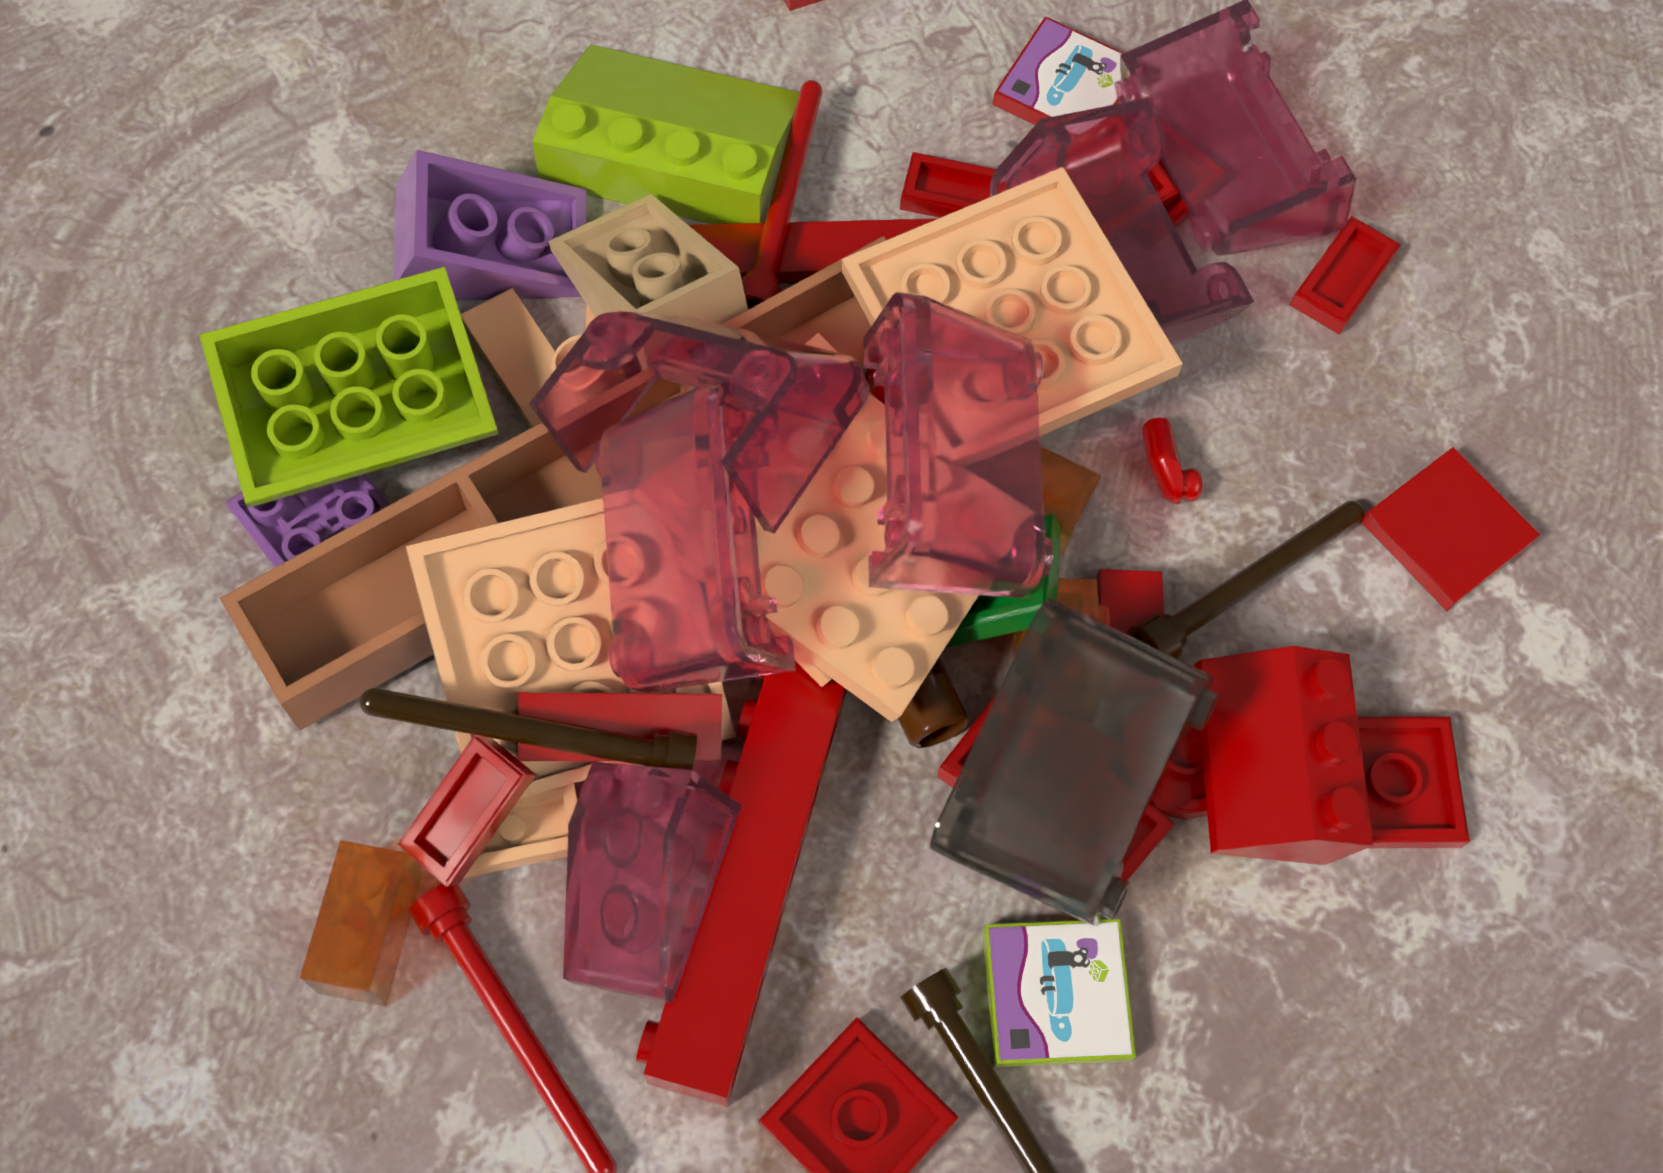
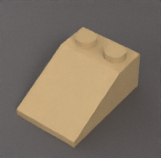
M652 194L548 241L552 253L619 353L637 370L748 310L739 267Z

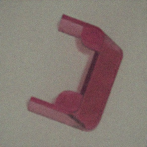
M617 311L603 313L589 323L585 332L529 402V405L578 471L587 473L657 378L734 398L742 409L753 412L754 415L721 459V463L763 530L775 534L865 404L869 395V383L857 360L846 354L693 317Z

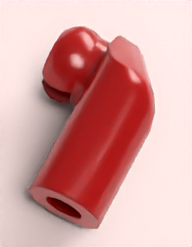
M1161 417L1148 420L1142 427V436L1146 457L1162 497L1170 503L1177 505L1181 503V500L1188 502L1198 500L1202 495L1203 489L1202 475L1195 468L1182 470L1171 422Z

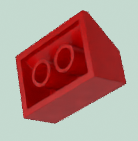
M1288 646L1201 659L1196 662L1194 669L1211 854L1327 865L1372 847V831L1350 654L1300 646Z

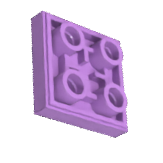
M366 474L250 508L245 504L242 491L225 502L233 516L274 567L283 564L391 505Z

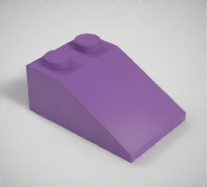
M416 150L396 185L393 281L445 267L456 301L489 300L513 288L519 299L582 297L552 253L548 241L587 224L586 189Z

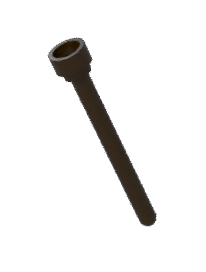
M1356 501L1343 503L1174 615L1162 614L1159 616L1151 614L1136 623L1127 631V642L1132 654L1146 669L1152 672L1162 670L1181 656L1182 648L1186 645L1189 635L1358 524L1364 516L1362 505Z
M378 688L366 690L360 698V707L369 716L647 766V774L658 775L659 783L686 788L689 784L697 746L696 733L669 729L667 735L654 733L652 739Z
M944 968L904 993L900 999L913 1020L917 1022L922 1019L928 1030L935 1027L1024 1172L1059 1173L958 1013L963 1009V1006L956 997L961 993V990L948 969Z

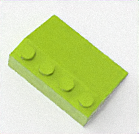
M590 44L549 97L532 141L538 175L540 179L586 189L589 196L627 205L652 194L678 217L708 224L765 223L799 92Z
M445 267L199 334L244 501L248 508L499 434Z

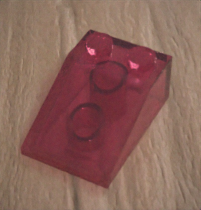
M592 762L568 824L563 979L571 984L673 1003L742 805L693 770Z

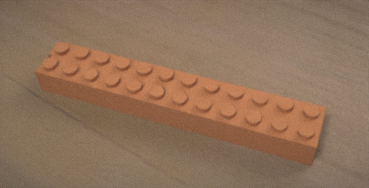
M883 236L852 254L884 242L886 239ZM841 259L220 597V600L281 706L298 729L302 730L360 697L366 690L381 685L434 654L407 556L406 546L640 489L817 333L868 384L866 364L883 352L885 355L887 354L842 273Z

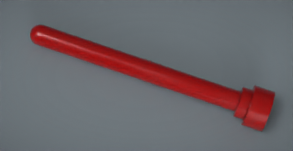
M815 80L804 82L800 88L752 270L747 271L745 276L741 278L748 310L782 292L776 272L823 93L821 85Z
M442 883L423 894L409 907L408 912L423 935L431 934L436 943L445 942L587 1173H616L617 1165L613 1156L468 927L472 921L467 912L471 903L459 885L446 887Z

